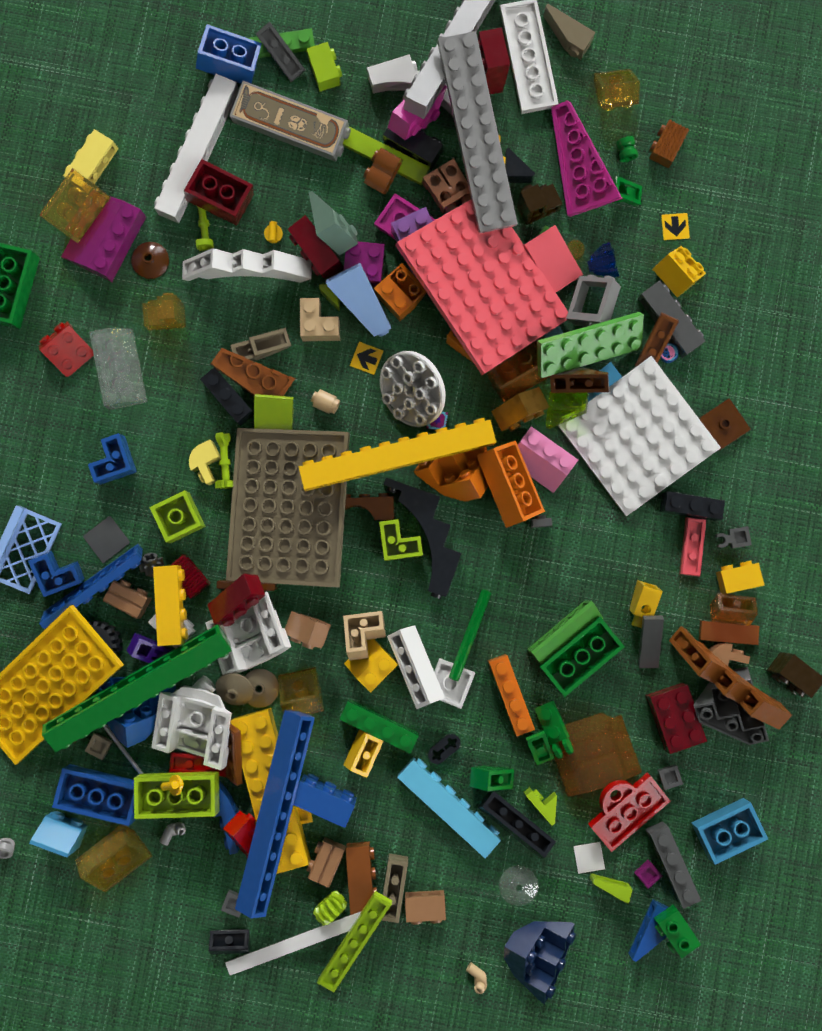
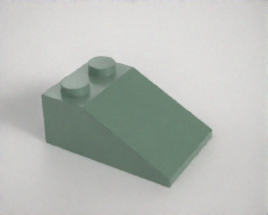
M313 191L309 192L317 236L339 255L358 244L356 228L353 225H349L341 214L336 213Z

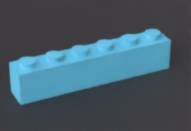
M413 757L398 773L397 778L478 853L486 858L501 841L498 835L500 832L493 825L488 826L484 822L485 818L476 811L474 813L470 810L471 805L462 798L460 800L455 796L456 791L451 786L447 785L445 787L440 782L442 780L441 777L434 771L430 773L426 769L427 765L420 758L416 760Z

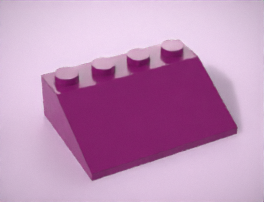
M95 192L61 257L112 282L146 216L138 207L123 200Z

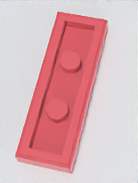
M690 517L685 519L680 574L700 577L706 519Z

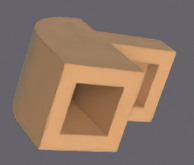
M717 643L709 648L727 666L729 660L749 664L750 656L744 655V651L732 649L733 644Z

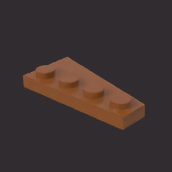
M224 348L220 349L210 365L253 396L255 394L284 396L296 379L277 370L265 367L260 363L248 360Z

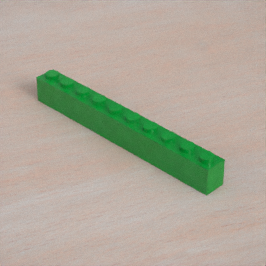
M217 624L43 724L42 736L55 752L68 748L76 740L87 737L90 732L104 727L115 718H120L128 710L139 707L142 702L156 697L161 691L172 688L180 680L189 678L201 668L211 665L213 661L224 658L232 651L230 641Z

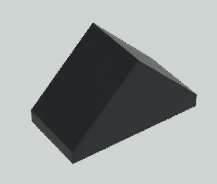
M508 147L505 152V168L508 182L531 183L534 180L535 172Z

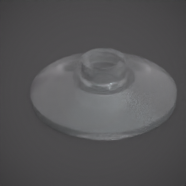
M512 866L505 870L500 878V893L512 905H526L535 898L538 892L537 878L525 866ZM522 885L523 889L518 891L516 890V886Z

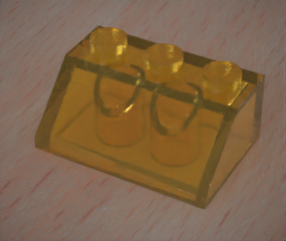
M72 168L39 216L79 243L111 197Z
M120 825L78 857L76 864L81 879L106 892L151 858L152 854L134 830L128 826Z

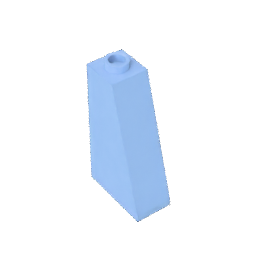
M361 263L326 279L327 286L374 337L377 335L381 337L389 333L391 325Z

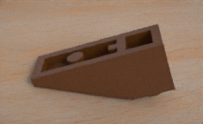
M578 367L551 375V393L609 392V373Z

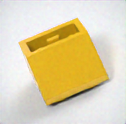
M682 246L670 252L652 269L676 297L687 291L706 274L703 266L691 257L688 249Z

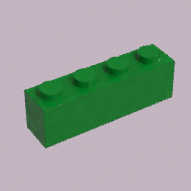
M350 699L340 717V720L409 754L419 736L418 732Z

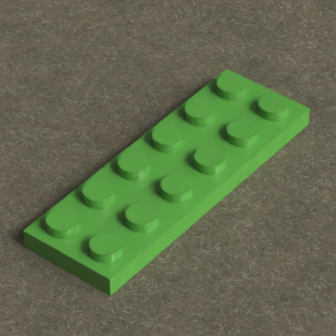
M637 312L538 340V376L540 378L548 377L642 349L644 314Z

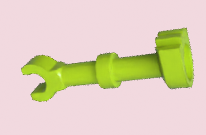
M198 207V227L201 229L202 238L196 240V247L199 251L210 250L214 248V242L209 238V220L207 219L206 210Z
M223 432L216 433L215 438L220 447L221 460H219V465L222 470V480L215 482V489L233 488V481L230 480L229 474L231 461L228 459V445L231 437L230 433L223 434Z

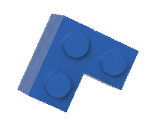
M119 433L101 439L106 458L88 464L94 483L100 485L137 472L126 438Z
M52 550L35 556L28 561L43 597L80 584L85 579L78 561L59 568Z

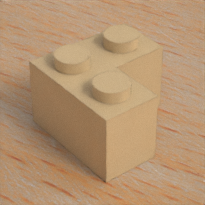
M300 298V337L302 341H340L339 317H321L319 298Z
M382 611L343 616L346 653L349 661L369 658L367 640L386 637Z

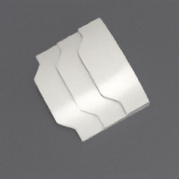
M265 592V596L259 600L258 604L252 606L247 610L246 614L236 619L234 624L227 627L219 625L230 641L232 651L227 656L217 659L222 675L227 673L238 674L278 656L291 647L286 630L281 626L268 592ZM213 620L205 623L207 630L216 626Z
M185 685L174 693L160 692L151 748L170 753L177 748L204 757L203 765L222 770L227 766L229 727L232 713L225 709L219 695L206 690Z

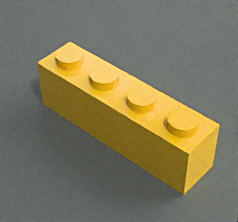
M180 565L153 567L157 646L184 644L185 640L188 639V630L184 626V620L187 619L186 608H183V601L186 600L185 589H182V581L185 580L184 569H181Z

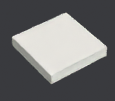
M439 658L434 673L445 697L440 701L461 709L475 672L463 668L459 681L451 680L449 675L454 663Z

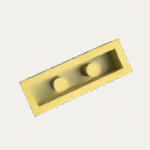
M94 129L87 136L83 147L76 152L73 162L66 167L63 176L70 184L88 194L117 152L118 147L113 140Z

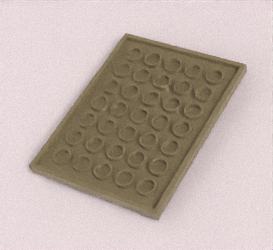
M237 428L226 581H235L242 574L258 575L261 583L340 588L347 481L305 491L298 466H303L302 462L314 460V463L322 461V457L333 455V458L341 456L340 453L349 451V432Z

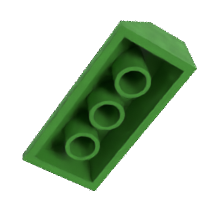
M585 600L527 650L539 665H542L599 616L602 619L603 617L592 601Z

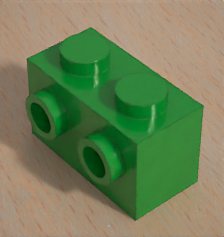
M674 904L654 917L657 922L655 928L662 937H667L669 940L666 943L673 954L677 952L681 959L701 945Z

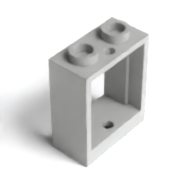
M595 275L579 276L566 319L574 326L581 327L611 320L621 286L611 276H604V278ZM589 287L606 288L598 314L581 313Z

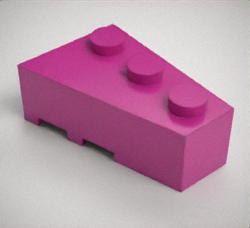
M444 85L425 119L404 110L405 100H403L392 111L387 128L404 140H407L412 135L415 136L419 130L426 128L430 122L436 121L439 117V109L447 86Z

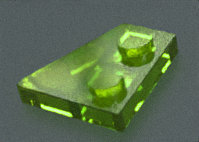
M550 392L548 402L550 407L547 410L546 428L551 429L587 413L589 394Z

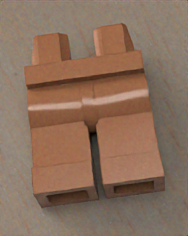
M454 158L440 166L439 170L435 169L423 177V186L429 191L442 214L457 208V205L460 203L464 204L471 200L468 182Z

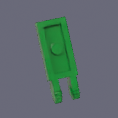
M550 701L535 708L548 741L552 745L555 757L558 759L563 758L559 741H562L568 755L574 753L569 740L570 736L555 702Z

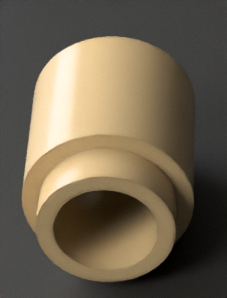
M321 389L318 392L315 391L311 398L313 407L328 414H335L340 404L337 396Z

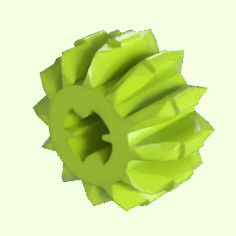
M333 891L327 895L313 911L316 919L323 926L329 925L346 909L347 902L338 891Z

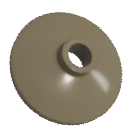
M255 669L246 674L245 678L251 682L254 689L253 697L248 704L257 708L272 704L279 694V682L276 676L266 669ZM257 685L262 687V692L256 691Z
M227 673L220 676L215 685L217 694L223 701L231 705H244L252 699L254 694L251 682L244 676L236 673Z

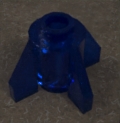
M610 242L602 244L590 256V260L587 261L589 271H593L594 275L618 277L619 272L616 265L614 248L611 247Z

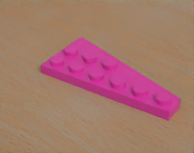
M567 100L551 107L567 215L572 217L621 200L622 197L572 103Z

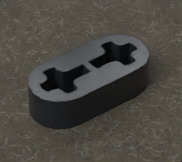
M449 733L441 738L429 749V760L434 764H440L459 749L461 745L459 736L455 733ZM448 738L457 739L455 747L452 745L447 748L444 747L449 743ZM443 748L444 751L440 753L441 758L435 757L433 759L432 751L436 750L438 752Z

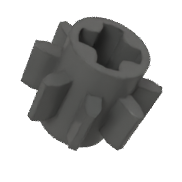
M155 553L145 554L139 565L140 572H145L146 576L154 577L153 567L163 566V558H158V555Z

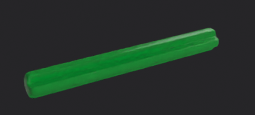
M483 589L480 592L449 675L451 680L459 681L491 596V592Z

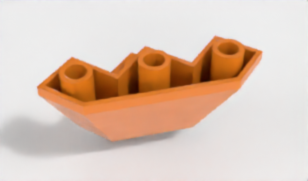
M487 447L419 463L413 472L443 496L461 501L479 499L488 488V484L479 465L477 455L486 452Z

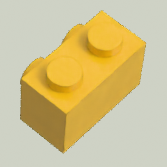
M752 561L740 563V567L733 568V564L721 567L722 571L716 572L721 595L765 586L759 563L752 564Z
M359 729L344 762V766L350 771L367 778L381 749L383 740Z

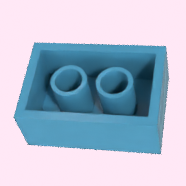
M745 798L691 822L707 858L714 865L768 840L751 802Z

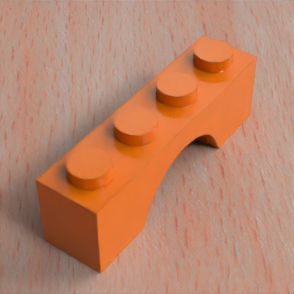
M504 654L488 660L514 734L520 736L535 730L508 656Z

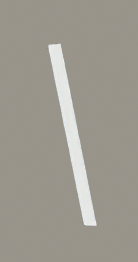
M362 911L331 922L329 925L315 928L225 962L229 975L348 932Z

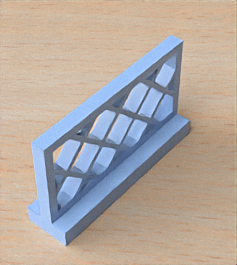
M16 505L0 539V574L3 569L10 567L13 578L6 580L0 577V582L31 594L36 579L35 576L32 577V570H29L26 560L51 550L62 523ZM28 514L35 517L37 525L27 528L25 519ZM47 523L55 525L54 532L46 536L42 525ZM39 527L43 537L33 541L29 530ZM26 532L30 542L20 546L17 537L19 534ZM44 539L47 547L45 551L38 553L34 543ZM31 544L35 555L24 558L21 548ZM18 549L22 560L11 563L9 554L11 551ZM23 562L27 572L17 576L13 565ZM28 574L31 582L29 587L25 588L20 585L18 578Z

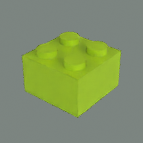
M185 490L149 507L167 543H173L206 527L190 492Z

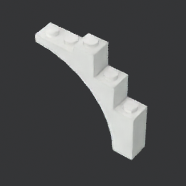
M410 54L367 67V76L373 94L384 91H406L407 88L410 89L412 87L411 84L414 76L420 73V70H417L416 62L411 60ZM446 89L441 106L453 116L448 89Z

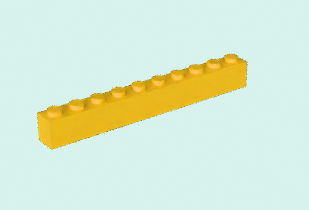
M485 418L474 420V424L466 425V423L454 425L455 428L450 430L444 427L435 430L436 433L429 435L428 432L419 433L417 438L413 439L403 437L397 439L398 442L390 444V441L379 443V447L372 449L371 446L362 447L360 452L356 453L345 451L340 453L341 456L333 458V455L322 457V461L314 463V460L302 462L303 466L298 467L303 488L305 491L492 446L496 443L491 420L485 421Z

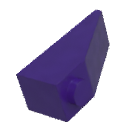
M135 633L126 651L131 657L151 663L174 649L168 646H157V641Z

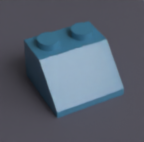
M54 811L44 817L29 844L67 858L80 848L88 825L83 824V821L80 819H70L64 817L65 814Z

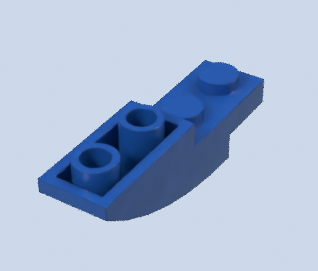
M219 781L220 812L213 816V818L222 817L220 818V827L223 830L239 810L226 787ZM225 832L224 845L226 850L229 849L230 855L238 853L240 848Z

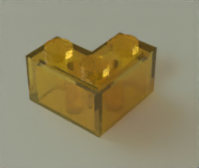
M164 293L162 296H157V300L142 303L144 327L149 331L186 327L185 307L177 295Z

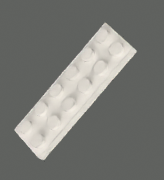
M524 0L500 5V13L521 114L551 109V107L559 103L537 0Z

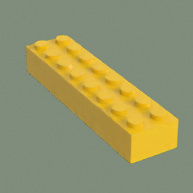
M272 708L235 717L230 721L233 726L241 731L242 769L256 820L278 738ZM294 805L276 874L307 866L311 860L299 812Z

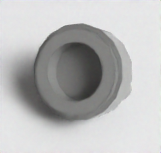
M10 838L0 839V858L7 859L13 856L14 840Z

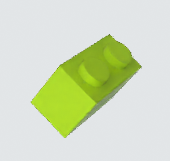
M328 42L307 48L308 59L319 91L341 85L340 77L343 76L340 66H336L334 61L337 60L334 48L330 49Z

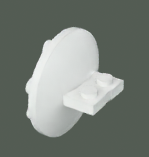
M413 351L396 353L384 363L380 374L382 401L387 405L395 419L414 427H422L434 422L443 411L446 395L441 375L433 363L425 356Z

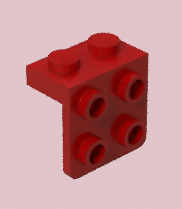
M67 321L64 324L62 322L54 328L55 332L52 335H46L39 341V350L66 377H69L94 356V351Z

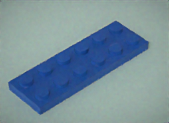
M139 544L132 547L46 609L39 623L41 627L45 630L69 606L74 605L76 608L81 603H88L96 592H103L109 587L110 582L120 580L128 569L131 568L133 570L141 564L143 551Z

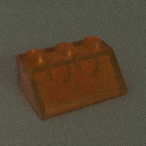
M536 341L487 372L495 391L503 402L550 377L540 378L538 376Z

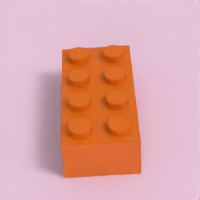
M516 440L477 455L479 465L482 468L506 528L545 512Z

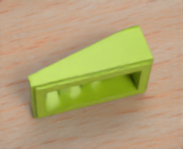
M590 874V879L594 885L629 904L632 888L627 882Z

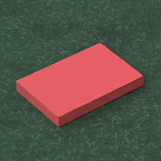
M556 225L523 245L555 292H558L583 275Z

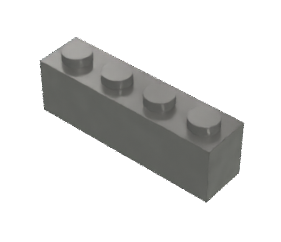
M661 281L655 283L638 297L639 302L655 323L661 312L679 320L669 342L676 345L682 359L705 342L703 333L695 328L691 317L682 311L679 301L673 299L669 288L662 284Z
M662 821L646 828L647 835L677 902L683 909L700 902V896L669 827Z

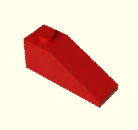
M239 811L226 824L223 830L248 858L257 820L250 813L246 815Z

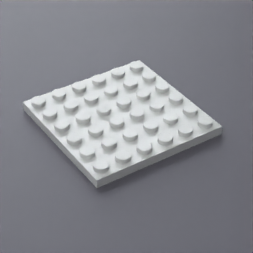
M652 356L611 385L609 392H602L558 424L559 428L625 516H628L721 448Z

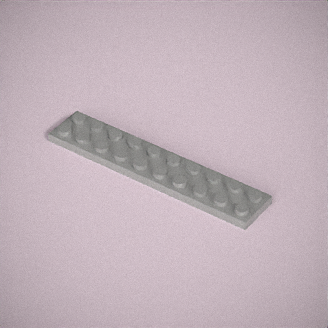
M476 31L438 38L437 44L478 232L480 234L517 226L518 223Z

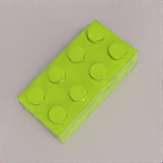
M219 771L139 774L134 777V819L213 817L220 812ZM172 775H179L184 783L183 790L178 796H173L169 790L163 791L161 789V784L169 782Z

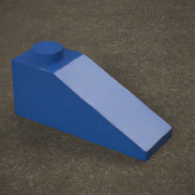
M652 899L628 953L633 961L637 962L666 938V936L662 937L655 928L657 922L654 917L667 909L668 906Z

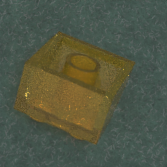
M631 69L594 74L597 102L602 109L613 110L614 107L621 106L623 108H630L635 104H639L640 81Z
M316 667L278 676L280 706L283 713L284 710H292L310 715L324 711Z

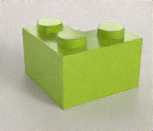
M399 519L379 522L384 561L423 556L421 537L401 538Z

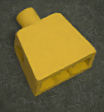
M637 580L629 609L634 615L632 625L642 628L643 616L655 615L663 592L656 585Z

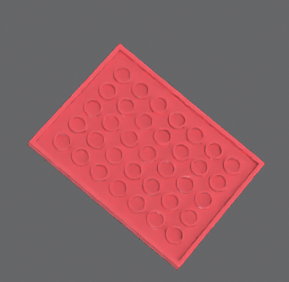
M469 200L398 241L395 246L481 375H484L568 320L566 319L568 311L540 268L536 266L512 227L479 234L472 200Z

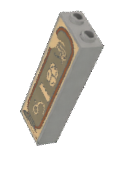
M242 81L230 113V118L235 124L335 162L338 157L342 156L344 150L343 141L349 138L351 132L348 120Z

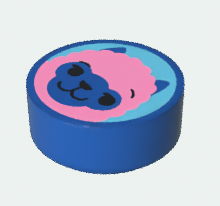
M672 343L667 344L660 358L662 362L671 363L677 359L679 350L676 345Z

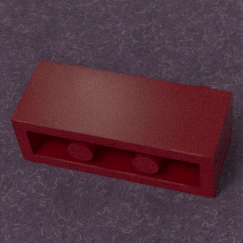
M242 574L207 605L214 625L231 626L236 619L246 614L248 609L259 603V600L265 596V592L258 575Z

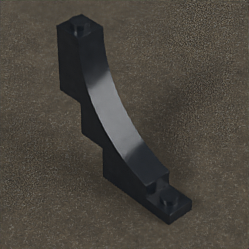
M386 478L383 484L384 487H387L386 491L393 494L401 492L398 502L415 517L428 540L432 559V572L428 591L431 592L430 596L441 599L442 596L446 597L462 553L443 547L451 525L433 519L440 496Z

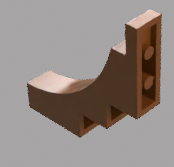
M681 626L670 638L671 644L699 677L714 683L725 697L740 703L751 717L780 729L792 716L781 702L763 693L734 672L703 643L697 641L686 628Z

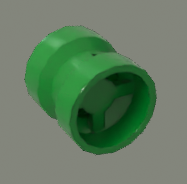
M633 136L623 137L616 141V147L620 151V162H629L638 157V151L634 147L635 139Z

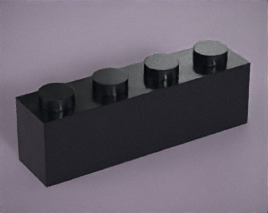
M494 791L488 792L477 807L539 858H545L556 843L553 838Z

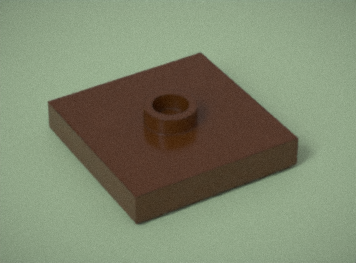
M730 398L699 418L721 447L718 451L751 430Z

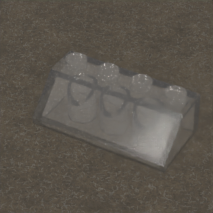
M105 328L89 332L103 405L113 410L147 402L133 329Z

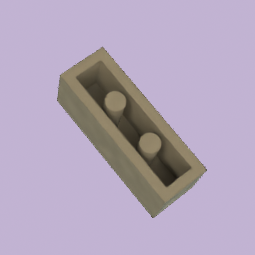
M389 853L383 895L392 900V905L382 921L399 923L408 856Z

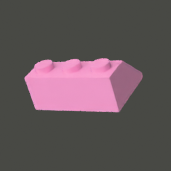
M533 427L529 428L518 444L531 478L552 493L556 491L578 461L577 458Z

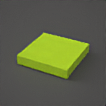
M255 394L254 429L293 430L294 397Z

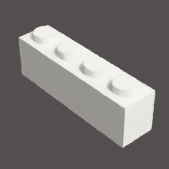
M415 625L388 635V640L416 709L445 698Z

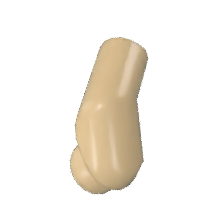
M471 962L466 971L474 977L475 992L483 994L487 988L486 973Z

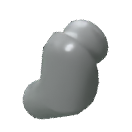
M181 822L167 825L159 842L168 846L172 836L179 834L182 836L186 832L185 825Z

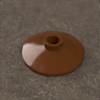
M142 243L133 252L132 266L135 272L143 278H158L166 272L169 266L168 252L159 243ZM147 256H152L150 261H146Z

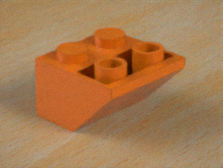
M403 263L374 287L377 298L399 321L405 318L427 293L418 279Z

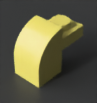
M212 440L196 446L189 457L190 470L193 472L200 470L198 476L201 482H205L209 486L214 484L216 480L208 465L221 459Z

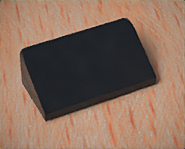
M210 930L209 953H250V930Z

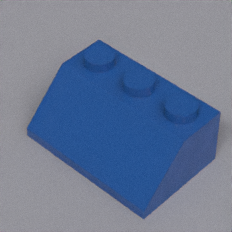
M207 24L197 53L196 69L213 75H221L242 84V81L252 84L262 43Z

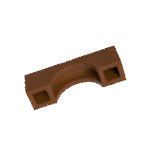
M379 493L378 497H370V494H359L357 498H351L350 494H346L345 510L351 507H362L372 514L375 521L394 520V497L389 496V493Z

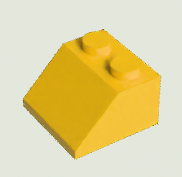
M375 639L367 640L369 658L350 661L348 659L344 663L370 693L398 665V662Z

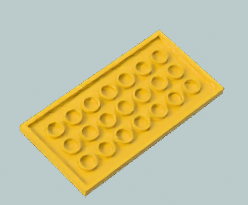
M74 605L69 606L0 672V748L15 765L20 763L44 740L42 736L43 724L87 700L124 666L122 661Z

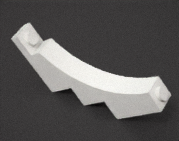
M212 248L183 261L182 280L191 281L198 277L213 279L233 276H254L301 283L311 279L312 262L310 260L306 261L302 257L276 250L260 254L245 249L229 253Z

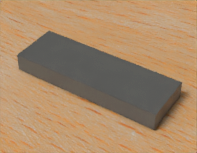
M271 22L255 33L291 83L306 71Z
M663 615L643 616L638 658L639 668H659L664 624Z

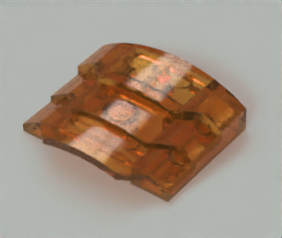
M601 712L564 724L570 736L569 740L574 753L568 755L562 741H559L563 758L558 759L555 757V762L568 797L602 789L613 781L627 780L642 773L622 715L611 718Z

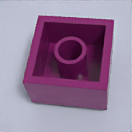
M357 241L358 244L345 252L344 270L361 263L371 286L376 287L383 277L385 244Z

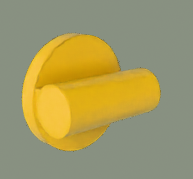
M269 222V226L264 230L265 239L270 243H278L282 239L283 231L277 225V222Z
M172 775L169 782L161 784V789L163 791L169 790L173 796H178L184 787L183 780L179 775Z

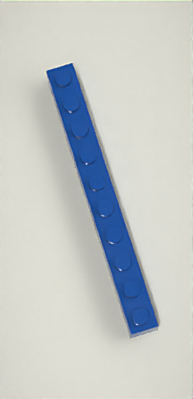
M284 710L235 906L237 911L249 918L266 917L315 717L300 711Z

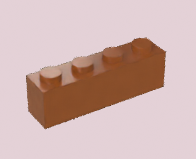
M370 841L346 844L350 915L362 911L374 891H377V887H373V880H376V868L372 867L371 860H375L374 847H370Z

